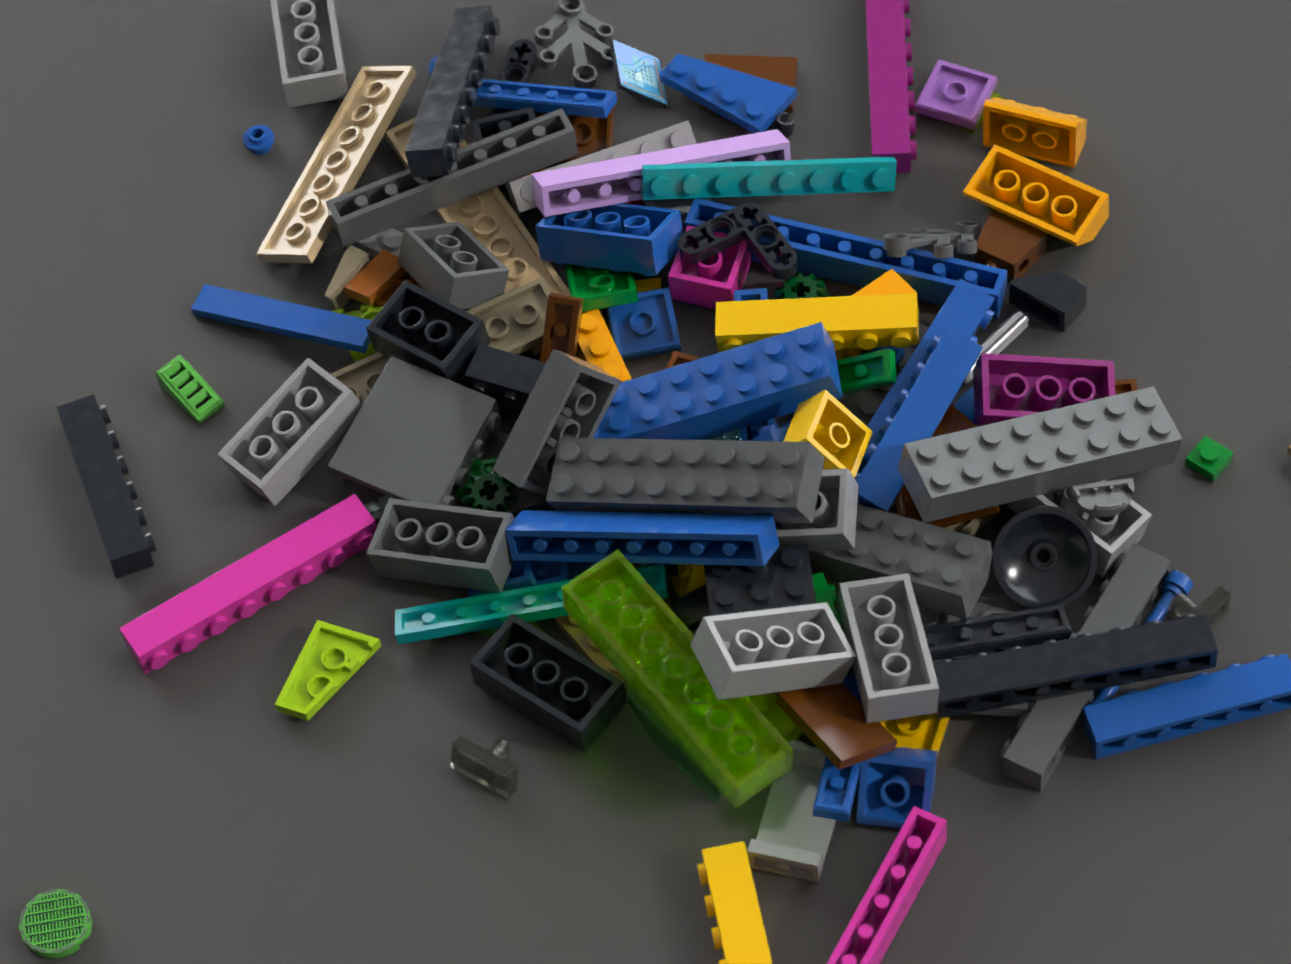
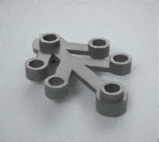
M558 0L554 8L555 15L544 25L536 28L534 41L539 46H549L552 43L554 32L564 23H566L567 31L549 48L543 49L540 52L539 65L546 70L554 69L557 66L558 57L571 46L575 66L571 82L575 88L592 89L596 85L597 70L594 66L587 63L584 46L600 56V63L603 66L614 67L612 58L606 57L612 56L610 46L606 44L613 38L614 28L612 25L603 23L585 12L583 0ZM579 23L595 31V38L580 29Z
M957 221L953 230L917 228L913 229L912 233L885 234L884 250H887V256L905 257L910 248L934 244V257L952 258L954 245L950 243L953 240H957L958 253H977V239L982 232L981 223L977 221Z

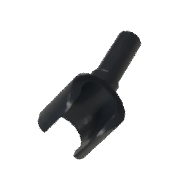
M781 112L777 115L776 126L771 128L770 131L778 129L785 137H790L794 131L795 120L787 123L789 113Z

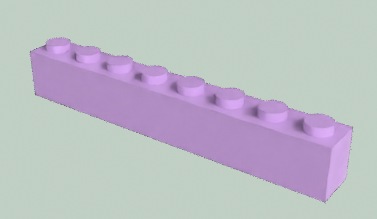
M776 129L533 173L535 205L544 217L641 200L642 165L791 160L790 142Z

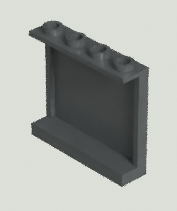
M391 356L328 464L331 476L334 481L345 485L349 479L394 499L454 506V497L457 491L462 487V484H467L469 480L467 475L471 472V466L475 459L479 460L485 451L486 439L490 432L497 430L501 422L497 400Z

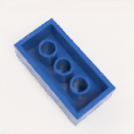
M624 203L544 217L535 226L540 259L542 261L554 262L557 265H581L587 269L604 268L611 269L613 272H635L643 276H652L659 273L678 252V239L683 234L680 210Z

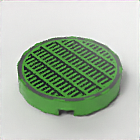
M52 889L38 894L26 905L20 917L19 929L25 945L33 952H36L38 956L46 959H60L75 953L85 938L87 941L91 934L93 920L87 903L78 894L66 889Z

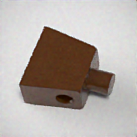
M992 209L977 240V253H974V263L1007 270V282L1010 283L1015 278H1022L1046 254L1048 233Z

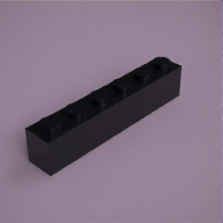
M92 394L57 406V411L116 579L155 566L151 553L157 550L151 533L144 534L141 527L147 525L141 506L134 508L132 501L138 499L132 480L127 482L124 480L123 475L128 474L129 471L123 454L116 456L114 452L120 446L114 429L110 431L106 429L105 425L111 423L105 404L98 406L95 395Z

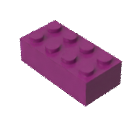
M981 353L973 368L974 423L979 427L1116 395L1114 361Z

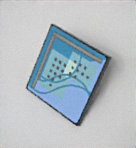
M611 38L609 45L618 89L667 108L669 104L665 84L660 82L659 73L662 71L660 59Z

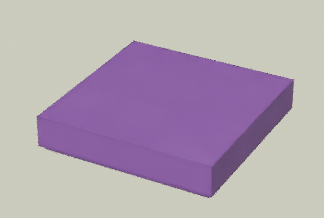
M938 59L915 104V112L974 130L983 113L985 100L990 99L997 85V77Z

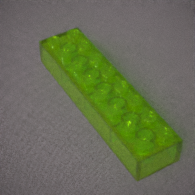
M616 550L562 586L564 609L735 808L793 768V748L747 696L718 700L690 645L694 635L619 550Z

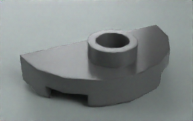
M1133 478L1070 485L1066 490V494L1072 504L1081 511L1093 516L1110 517L1121 513L1128 507L1135 490Z

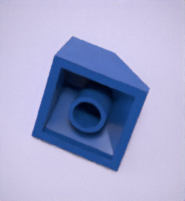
M898 747L893 751L862 761L856 823L902 828L914 806L931 813L938 751Z

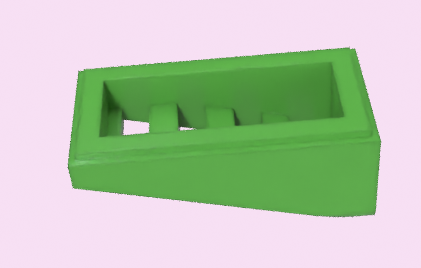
M181 355L176 356L156 372L159 387L199 424L225 406L224 401ZM187 381H190V382H189L187 385H185L183 388H181L180 390L178 389V388L181 387L183 384H185ZM197 390H199L198 393H196V394H195L194 396H192L190 399H187L190 395H192L194 392H196ZM205 398L209 399V401L196 409L195 406Z

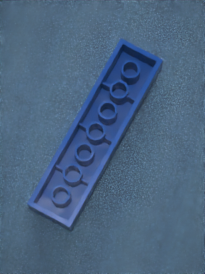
M822 322L621 382L593 438L630 439L648 435V439L703 440L796 411L799 403L825 389L836 399L843 398L834 343Z

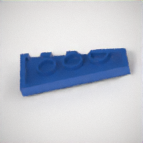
M679 53L659 73L660 82L753 134L765 132L776 120L777 115L783 112L797 98L796 88Z

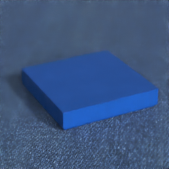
M669 287L639 292V302L606 307L611 335L623 361L666 354L673 351H682Z

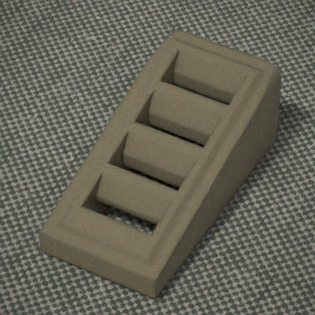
M352 245L348 246L324 295L328 311L333 312L332 310L343 309L352 299L345 296L343 287L370 263L368 253Z

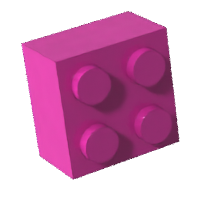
M687 226L686 231H688V230H690V229H692V228H694V227H692V226ZM716 231L713 232V235L718 238L729 235ZM744 240L696 264L684 262L680 258L678 250L668 275L671 300L716 309V302L734 301V290L742 289L751 265V249ZM692 244L687 246L692 247L694 250L699 248L694 247Z

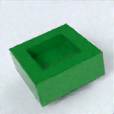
M1205 435L1186 457L1185 466L1214 482L1233 460L1234 452Z

